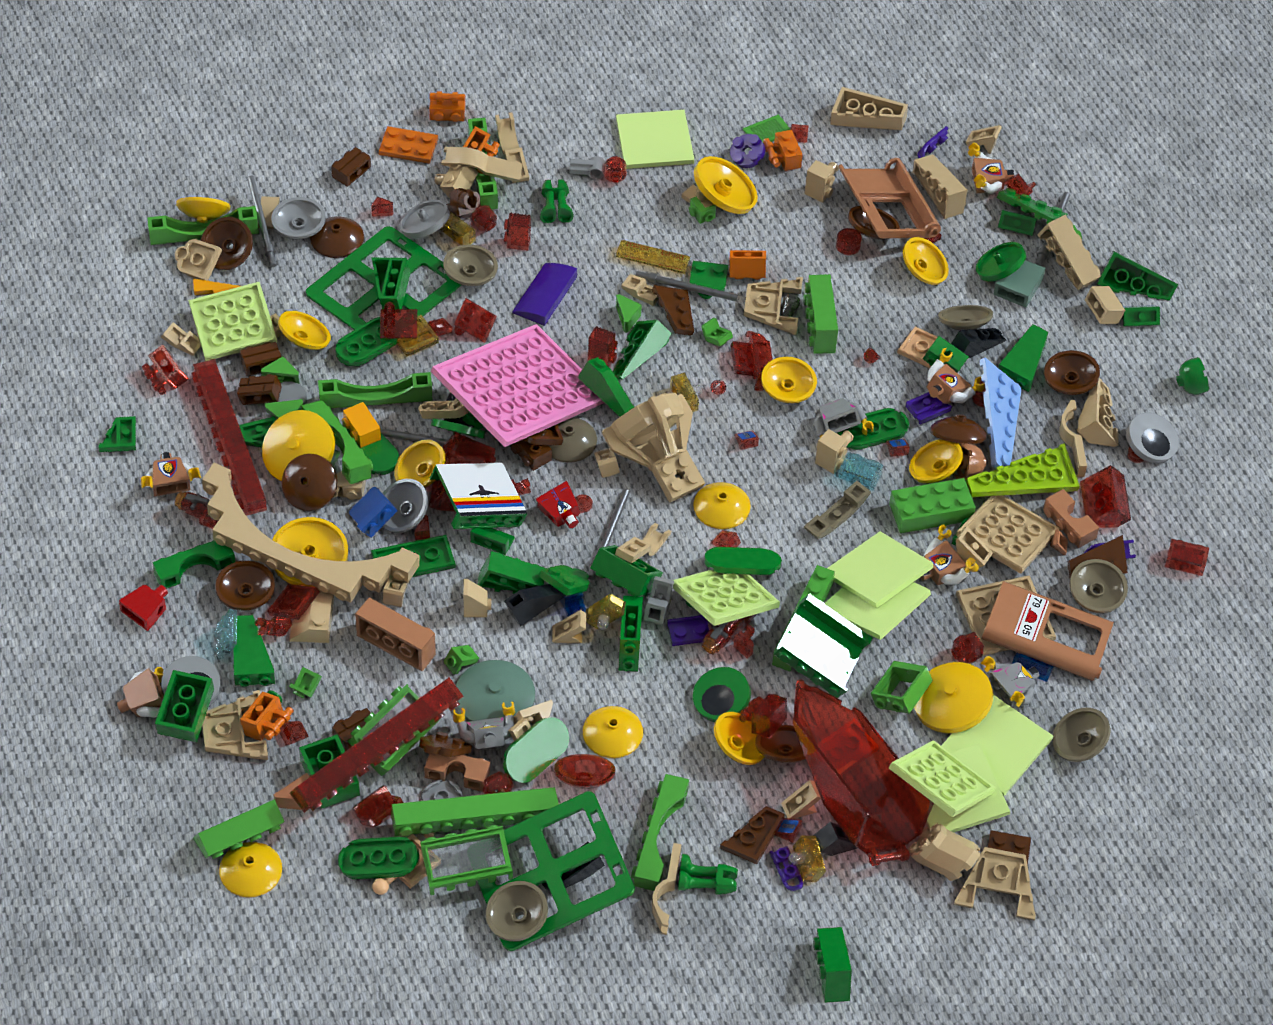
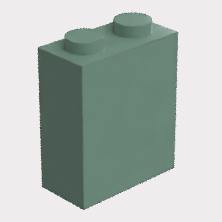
M1025 260L1017 271L996 281L993 295L1027 308L1044 279L1046 268Z

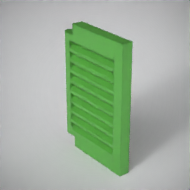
M779 114L743 128L746 134L758 135L762 142L765 138H769L772 142L775 139V133L790 130Z

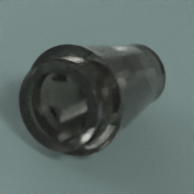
M787 294L783 298L781 316L793 317L800 306V298L798 296Z

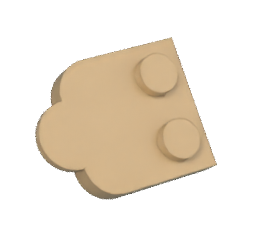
M197 239L189 240L185 246H181L175 251L177 268L183 274L208 281L222 249Z

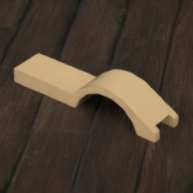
M509 113V118L500 119L499 114L495 115L498 138L505 159L522 163L519 182L529 181L530 177L522 148L519 147L516 137L513 113Z
M444 147L446 157L445 160H442L441 165L449 167L453 165H467L479 169L484 175L515 182L520 181L522 163L488 156L484 152L473 148Z
M1070 400L1061 418L1059 434L1061 439L1068 446L1072 447L1077 477H1085L1087 463L1082 436L1073 433L1066 426L1069 420L1074 419L1073 411L1077 408L1075 400Z
M654 523L650 526L643 540L633 537L618 547L615 555L630 563L635 562L645 554L653 556L661 548L672 531L667 530L662 534L656 531L658 524Z
M673 843L668 877L656 886L652 896V914L661 934L667 935L669 915L662 911L657 901L663 894L675 890L682 845Z

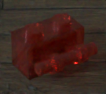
M163 344L148 355L153 365L149 366L146 363L142 366L144 375L147 379L151 380L152 387L160 395L166 393L164 384L167 383L174 390L189 380L172 353ZM158 371L161 374L159 378L156 376Z
M768 694L764 699L758 696L752 699L748 707L741 711L739 720L741 722L751 721L753 734L770 738L787 719V698L777 694Z

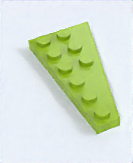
M1065 443L1060 444L1058 448L1046 449L1044 453L1029 455L1015 460L1005 467L1001 465L996 467V470L991 472L985 471L968 477L966 480L971 497L1054 493L1063 489L1066 492L1078 491L1080 487Z

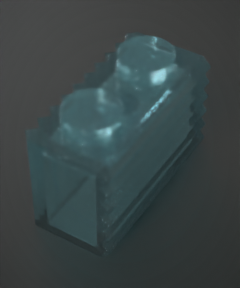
M848 452L839 469L838 478L851 483L858 481L867 489L874 491L882 476L883 465L875 460L865 459V457L859 454Z

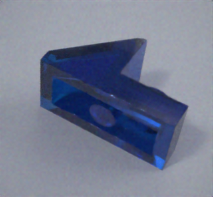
M583 592L565 596L560 600L567 617L582 610L586 613V623L591 621V617L584 604Z

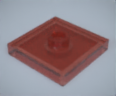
M288 584L267 612L273 617L299 620L320 591L317 587Z

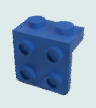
M372 487L350 509L349 515L357 522V527L372 538L398 510L377 487Z

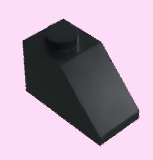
M829 822L813 835L814 840H816V849L820 853L829 856L862 847L855 829Z

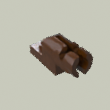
M458 188L450 192V203L446 205L450 213L462 216L476 212L475 208L480 204V195L473 190Z

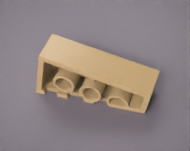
M842 87L831 112V125L902 130L907 118L908 104Z
M933 154L914 160L913 173L944 219L964 213L967 189Z
M1066 215L1049 222L1037 234L1040 240L1044 238L1047 242L1045 247L1048 251L1055 253L1056 262L1059 266L1061 265L1066 268L1065 274L1077 290L1096 282L1101 277L1100 270L1094 265L1090 252L1083 246L1081 237L1076 234L1072 221Z

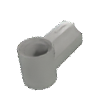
M594 156L590 160L571 159L570 174L588 175L591 179H602L604 176L605 160L599 156Z

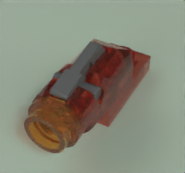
M186 491L177 494L175 506L179 510L199 518L200 525L213 529L219 521L214 520L208 515L207 504L210 501L209 499Z
M757 614L713 626L703 639L702 648L711 655H714L715 652L718 653L730 640L734 642Z

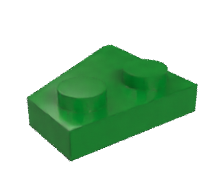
M136 416L116 417L112 427L105 434V440L99 444V452L135 451Z
M275 416L238 425L243 445L262 448L267 431L276 421Z

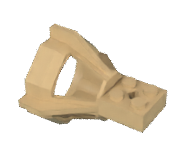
M667 393L657 397L652 396L648 401L635 406L616 419L610 427L603 429L602 435L611 451L649 468L669 502L702 488L705 484L686 448L693 412L682 394ZM675 425L677 426V429L670 431V428ZM679 474L682 478H676L675 475Z

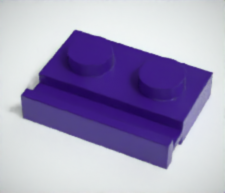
M929 392L907 401L905 406L912 416L919 421L920 425L944 415L952 409L951 405L944 404L937 397H932Z
M703 615L667 619L672 646L711 641L708 623Z

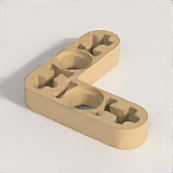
M457 398L454 401H428L421 404L418 408L423 419L460 418L469 412Z

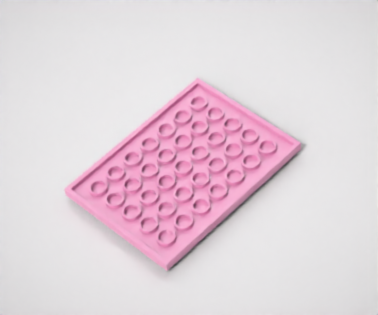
M537 324L437 364L430 371L504 447L604 404L592 390L577 378L582 369Z

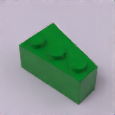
M371 257L383 313H401L411 273L407 258Z
M491 551L479 572L477 585L482 588H493L494 592H501V589L511 590L515 594L522 589L544 585V580L539 577L542 569L546 568Z
M842 927L818 928L817 937H813L814 950H817L816 962L819 965V976L822 980L825 1003L850 1001L852 969Z

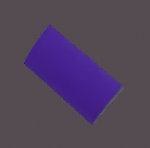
M545 263L512 313L545 326L576 280L577 268L560 263Z

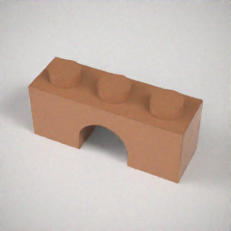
M1063 489L1045 499L1043 510L1045 515L1051 518L1056 523V526L1067 535L1069 541L1080 548L1097 538L1099 527L1088 515L1082 518H1074L1069 515L1073 513L1075 501Z
M429 754L424 767L425 778L445 781L449 773L458 771L464 774V788L484 792L490 775V762L482 758H473L466 755L446 757L439 754Z

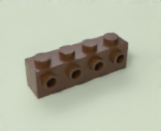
M525 439L510 445L512 452L518 454L524 465L529 466L533 471L552 461V449L548 445H533L526 442Z

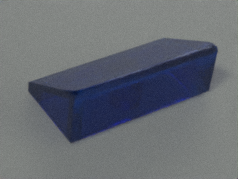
M1016 653L1012 664L1021 663L1026 670L1035 667L1039 672L1038 679L1045 682L1049 680L1054 669L1052 665L1020 653Z

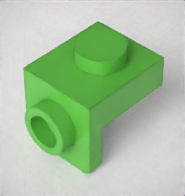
M696 196L690 199L689 213L701 224L710 222L715 218L716 207L711 205L705 208Z
M716 318L710 319L701 326L705 340L709 343L722 346L733 338L730 330L719 327Z
M469 645L451 647L444 659V664L455 675L459 673L462 666L476 664L479 657Z
M302 667L295 683H290L289 687L294 689L293 694L304 698L305 695L311 698L322 676Z

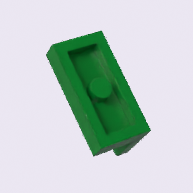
M1002 210L998 228L1033 236L1038 219Z
M1123 306L1125 309L1123 326L1160 325L1159 306Z
M473 528L470 531L471 543L504 555L507 554L515 540L514 536L493 528Z

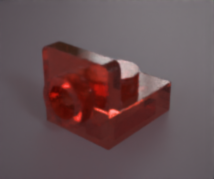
M1016 174L1004 182L1008 188L1016 190V193L1020 195H1030L1033 192V187L1036 185L1035 182L1026 184L1020 174Z

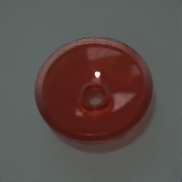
M589 754L569 755L559 759L554 765V773L559 780L579 789H593L607 784L615 777L616 770L614 764L609 760Z

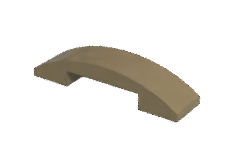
M854 482L844 491V496L821 516L816 515L804 526V529L817 539L825 537L849 519L869 497L871 491L860 482Z

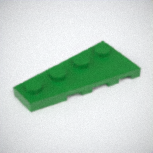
M1011 188L998 192V199L1014 207L1021 206V211L1025 213H1035L1034 217L1039 220L1047 219V224L1063 215H1068L1062 212V209L1059 207L1047 206L1046 202L1032 200L1031 196L1017 194L1016 190Z

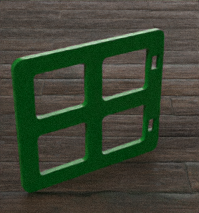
M387 226L306 289V296L353 330L367 323L359 316L379 300L374 270L361 261L387 241L392 242L411 255L407 260L410 274L420 266L425 265L447 280L421 302L415 300L407 293L405 294L403 307L408 309L409 312L397 321L401 326L402 334L457 290L461 284L453 281L446 273L444 274L438 270L440 267L444 269L443 261L411 239L405 237L395 228ZM399 239L406 242L404 246L398 242ZM353 271L374 287L352 305L344 307L324 293V291L347 272Z
M591 791L584 792L504 830L507 845L524 837L529 838L539 862L537 868L501 885H496L495 882L489 883L487 878L477 880L486 904H488L490 897L497 889L514 881H526L536 886L546 882L551 891L558 912L546 918L541 929L525 940L507 941L500 938L503 947L507 951L519 949L633 895L635 891V886L597 797ZM585 811L596 839L561 857L553 858L543 835V829L577 812ZM597 812L601 821L594 823L591 815ZM499 837L479 841L468 848L467 856L473 870L489 867L486 856L502 848ZM599 856H604L614 878L615 886L573 905L562 881V874ZM620 865L623 874L616 876L613 868Z

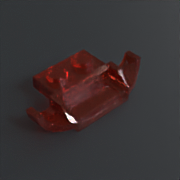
M747 331L745 336L749 337L748 343L732 341L730 345L735 374L752 376L753 379H756L754 390L763 391L764 388L761 382L762 371L773 360L770 341H767L760 333Z

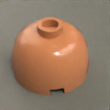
M959 443L963 450V459L957 469L958 475H954L956 479L964 478L966 481L968 477L983 472L986 467V458L982 450L976 445Z

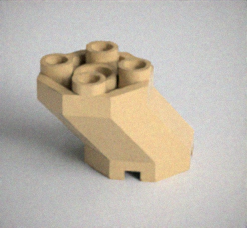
M938 823L930 829L925 827L919 833L920 838L917 842H914L908 848L911 857L916 862L944 875L949 881L959 879L962 876L960 872L963 869L966 871L971 869L980 857L978 852L980 848L974 842L947 830L942 824Z

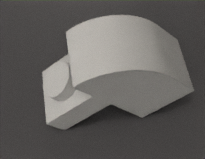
M655 576L651 595L646 605L645 621L663 625L672 599L673 580Z

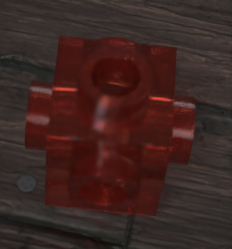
M972 632L967 635L958 636L953 642L951 653L955 660L971 664L977 659L982 658L984 645L976 633Z

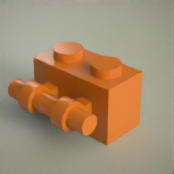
M442 91L430 93V120L453 122L465 120V94H458V92L442 93Z
M475 126L463 147L479 151L485 150L488 156L493 157L498 153L497 149L500 144L494 141L492 145H489L490 134Z
M792 130L775 133L774 143L769 138L763 140L765 152L769 154V161L775 168L779 167L780 163L784 171L801 168L803 154Z
M730 250V278H752L755 280L766 278V251Z
M262 691L240 718V722L245 736L262 741L264 738L270 741L279 734L280 728L291 719L290 716L294 711L291 707H287L283 711L279 697Z

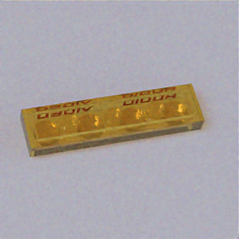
M621 240L616 252V257L683 274L686 273L690 263V256L626 240Z

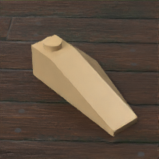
M1100 378L1098 383L1089 392L1078 419L1077 431L1088 443L1116 447L1118 446L1119 433L1116 427L1113 428L1112 421L1116 419L1110 409L1113 406L1110 390Z
M317 587L309 589L291 623L290 642L329 643L334 595L324 593Z

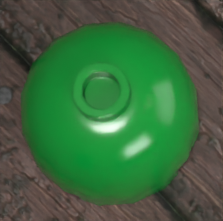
M1199 357L1191 358L1181 364L1179 376H1176L1178 386H1182L1184 391L1193 395L1209 391L1208 378L1204 376L1203 371L1205 368Z

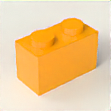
M364 402L343 410L342 424L346 429H349L351 438L355 439L360 448L381 440L380 426Z

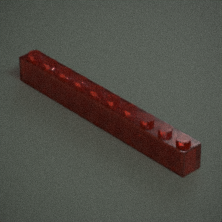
M212 359L193 364L194 372H191L193 383L198 385L196 386L198 397L202 396L203 398L201 400L203 411L207 410L208 412L206 414L208 425L212 424L213 426L211 428L213 439L217 438L218 440L216 442L218 453L222 452L223 454L221 456L223 467L227 466L231 470L233 482L231 488L234 496H238L236 500L246 516L266 511V498L216 361Z
M448 677L295 787L290 792V795L304 813L309 809L312 812L323 805L321 801L324 798L328 800L338 794V788L342 786L345 789L354 782L352 780L353 777L356 775L359 778L369 771L367 767L371 764L377 766L385 760L383 757L385 754L389 753L392 755L400 749L398 746L400 743L404 742L407 744L414 739L415 732L418 730L420 733L424 732L430 727L429 722L432 720L435 722L439 721L445 716L444 711L447 709L452 711L460 705L458 701L464 696L450 677Z

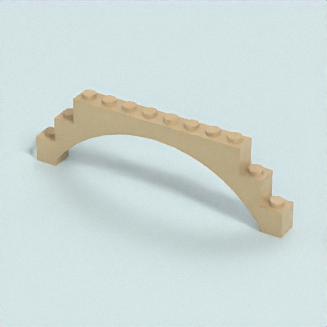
M213 463L202 479L203 490L209 495H213L207 504L208 515L214 520H219L212 530L213 540L217 544L230 547L235 552L243 553L254 561L265 563L271 569H278L289 577L300 579L304 584L313 585L324 593L335 595L339 600L351 603L362 585L370 591L380 593L390 576H393L396 580L409 583L419 567V555L405 548H401L399 552L384 557L361 561L323 560L289 550L263 534L244 514L235 499L230 485L232 481L230 469Z

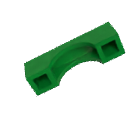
M213 540L166 558H160L152 562L153 570L159 585H163L167 589L181 584V577L188 568L203 564L209 565L218 571L235 563V554L232 548L219 545Z

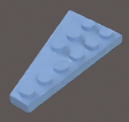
M983 358L979 362L984 371V374L981 375L986 389L983 392L986 419H989L990 427H987V432L991 435L992 444L989 445L991 466L996 469V467L1001 465L1005 467L1011 463L1021 387L989 360Z

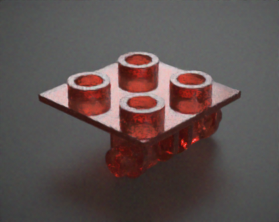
M465 298L453 324L455 326V334L460 336L466 332L485 343L497 316Z
M387 302L380 313V338L417 339V309H395L392 302Z

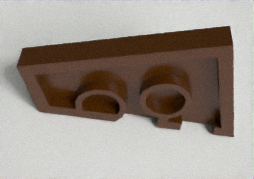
M654 285L652 292L659 298L658 303L660 307H663L666 311V318L674 333L693 335L694 325L688 290Z
M1123 535L1068 560L1069 578L1080 563L1091 559L1108 561L1118 567L1123 574L1128 573Z
M765 806L749 820L747 825L741 830L738 829L734 832L729 840L722 842L720 849L758 864L783 822L785 814Z

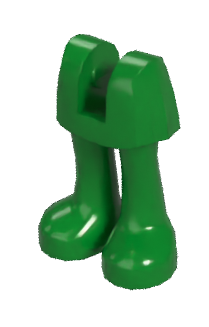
M558 179L557 188H552L551 180H545L541 194L546 199V204L540 212V220L543 223L555 221L556 208L554 200H558L559 221L562 223L571 222L574 214L566 202L569 189L565 180Z
M682 854L678 891L710 888L715 890L716 895L733 893L737 890L735 879L738 876V869L725 864H718V866L694 865L689 855ZM691 876L713 877L714 879L694 878Z

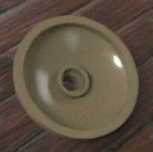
M460 245L451 249L445 255L443 267L447 276L453 281L465 286H479L488 283L495 277L498 270V262L489 250L481 246Z
M978 305L953 306L940 311L938 314L939 321L954 330L978 329L989 323L993 318V311L990 308Z
M572 417L558 423L564 440L562 445H548L552 449L553 459L561 462H577L593 453L597 445V435L594 428L588 422Z
M1101 559L1084 561L1074 569L1070 577L1072 596L1079 605L1095 613L1114 611L1122 605L1127 596L1128 585L1124 574L1118 567L1108 561Z
M1086 707L1073 710L1057 723L1053 732V747L1058 755L1067 761L1082 762L1089 760L1099 754L1108 743L1111 733L1110 723L1106 716L1097 709Z
M514 881L501 886L490 897L486 907V921L489 928L496 936L507 941H521L533 936L541 929L548 915V902L544 893L539 887L526 881Z

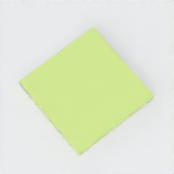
M685 110L616 115L625 169L694 164Z
M260 281L188 300L205 361L239 353L240 350H244L246 347H256L266 342H278Z
M879 531L827 569L835 571V583L875 608H878L934 567L933 562Z
M712 569L673 580V589L713 626L776 609L780 606V601L749 574L717 573Z
M913 582L881 606L875 608L842 587L824 604L865 633L881 640L931 595L930 589Z
M993 695V703L986 717L968 730L952 733L942 744V747L948 752H953L980 744L1003 796H1005L1052 741L1053 735Z
M931 741L895 760L889 766L890 770L951 817L982 801L996 790L992 784L935 741Z
M980 744L950 753L996 788L992 795L951 817L910 785L929 829L938 823L942 824L949 831L957 832L1010 815V809Z

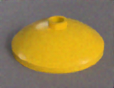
M185 197L176 201V206L181 212L197 219V222L206 223L208 220H213L227 214L231 207L225 201L206 197Z
M920 237L911 238L904 244L903 259L906 267L914 277L931 285H938L947 278L948 264L945 256L936 245Z
M286 311L279 317L278 325L282 334L294 345L309 350L323 349L328 346L331 340L330 332L316 318L299 311Z
M779 357L773 359L764 367L761 382L764 390L772 398L784 403H799L812 396L816 389L817 377L812 367L803 360L794 357Z
M942 439L932 441L921 447L914 454L909 464V471L912 477L921 483L942 481L958 469L963 459V450L959 443Z
M421 440L413 443L403 451L397 460L398 462L394 469L395 480L414 479L425 488L435 481L429 478L435 465L445 464L443 448L433 440Z
M716 482L704 486L697 492L693 508L697 518L705 525L716 529H730L742 524L747 519L750 513V500L747 494L738 486L726 482Z
M606 706L599 708L587 717L583 725V739L588 748L606 758H621L631 754L639 747L643 738V727L639 718L633 712L623 707Z
M726 712L717 718L714 723L715 739L720 749L729 758L745 765H755L764 758L755 745L756 737L761 730L751 719L736 712Z
M260 842L242 843L243 846L233 851L230 849L223 856L219 866L220 879L227 890L241 897H257L266 894L277 885L282 875V862L278 853L273 848Z

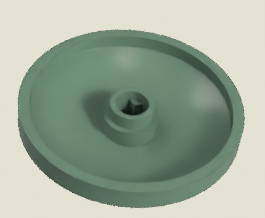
M487 660L471 666L460 676L455 688V702L460 714L461 708L465 709V719L468 722L505 717L502 709L503 702H505L506 708L511 707V702H514L515 714L513 716H515L520 710L534 706L535 687L527 672L518 665L503 660Z

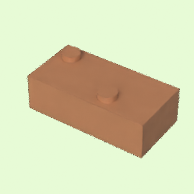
M370 597L355 613L357 636L420 671H423L435 657V633L430 628L419 625Z

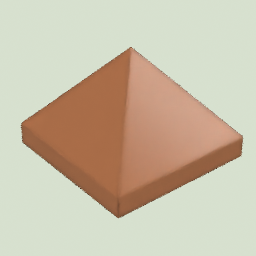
M1056 529L1050 546L1062 555H1066L1068 539Z

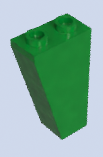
M1034 324L1030 326L998 367L1015 383L1019 384L1021 390L1027 392L1031 390L1048 337L1046 330Z
M623 595L618 671L638 672L643 597Z
M233 616L235 686L247 687L258 684L262 686L275 684L274 668L254 616Z

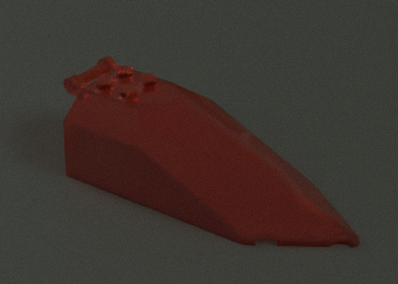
M797 680L793 725L823 805L852 843L869 857L871 866H878L883 862L894 860H909L910 853L905 845L922 834L934 803L889 769L890 764L899 758L859 709L853 707L850 710L841 705L842 700L815 686L806 685L804 680ZM891 850H896V851H897V852H891V853H885V854H880V855H879V852H885V851H891Z

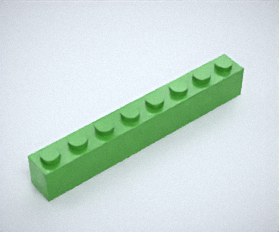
M552 787L392 804L391 819L394 836L406 837L412 834H430L431 832L440 831L450 832L459 829L470 830L478 827L486 828L491 825L509 826L529 819L559 805L556 789Z

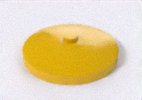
M708 156L702 158L695 166L694 179L698 188L708 200L719 208L734 214H745L751 211L757 203L758 196L754 184L733 163L719 157Z
M296 410L286 413L271 425L265 435L262 445V458L265 467L273 477L282 482L285 468L294 458L300 455L317 454L331 462L335 450L334 433L328 422L314 412ZM307 478L303 479V484L307 483Z
M303 517L292 520L283 525L272 539L285 548L305 556L331 561L348 560V544L343 532L333 523L321 518ZM274 569L278 576L292 585L305 588L315 587L313 585H306L300 579L289 577L284 572Z
M951 662L939 665L929 671L933 681L914 707L919 720L925 726L941 733H958L976 726L986 717L993 703V690L988 677L982 670L968 663Z

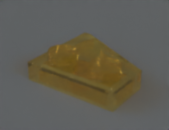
M419 315L416 323L407 328L406 333L398 338L397 343L407 357L439 343V338L423 316Z

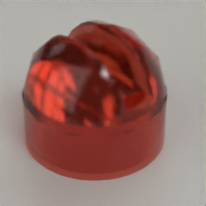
M870 347L864 353V360L869 364L876 362L880 358L877 352Z
M714 380L710 385L711 391L717 395L725 393L727 388L726 383L722 380Z

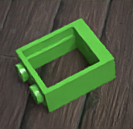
M893 661L870 694L877 708L910 714L933 680L927 666ZM900 681L912 683L902 697L891 695Z

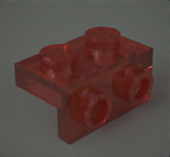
M382 785L353 806V810L362 825L376 827L383 822L384 818L391 815L392 804L404 802L401 797L391 795L387 786Z

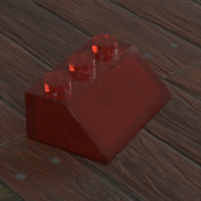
M1110 465L1080 481L1085 516L1088 515L1099 528H1117L1131 520L1124 474Z

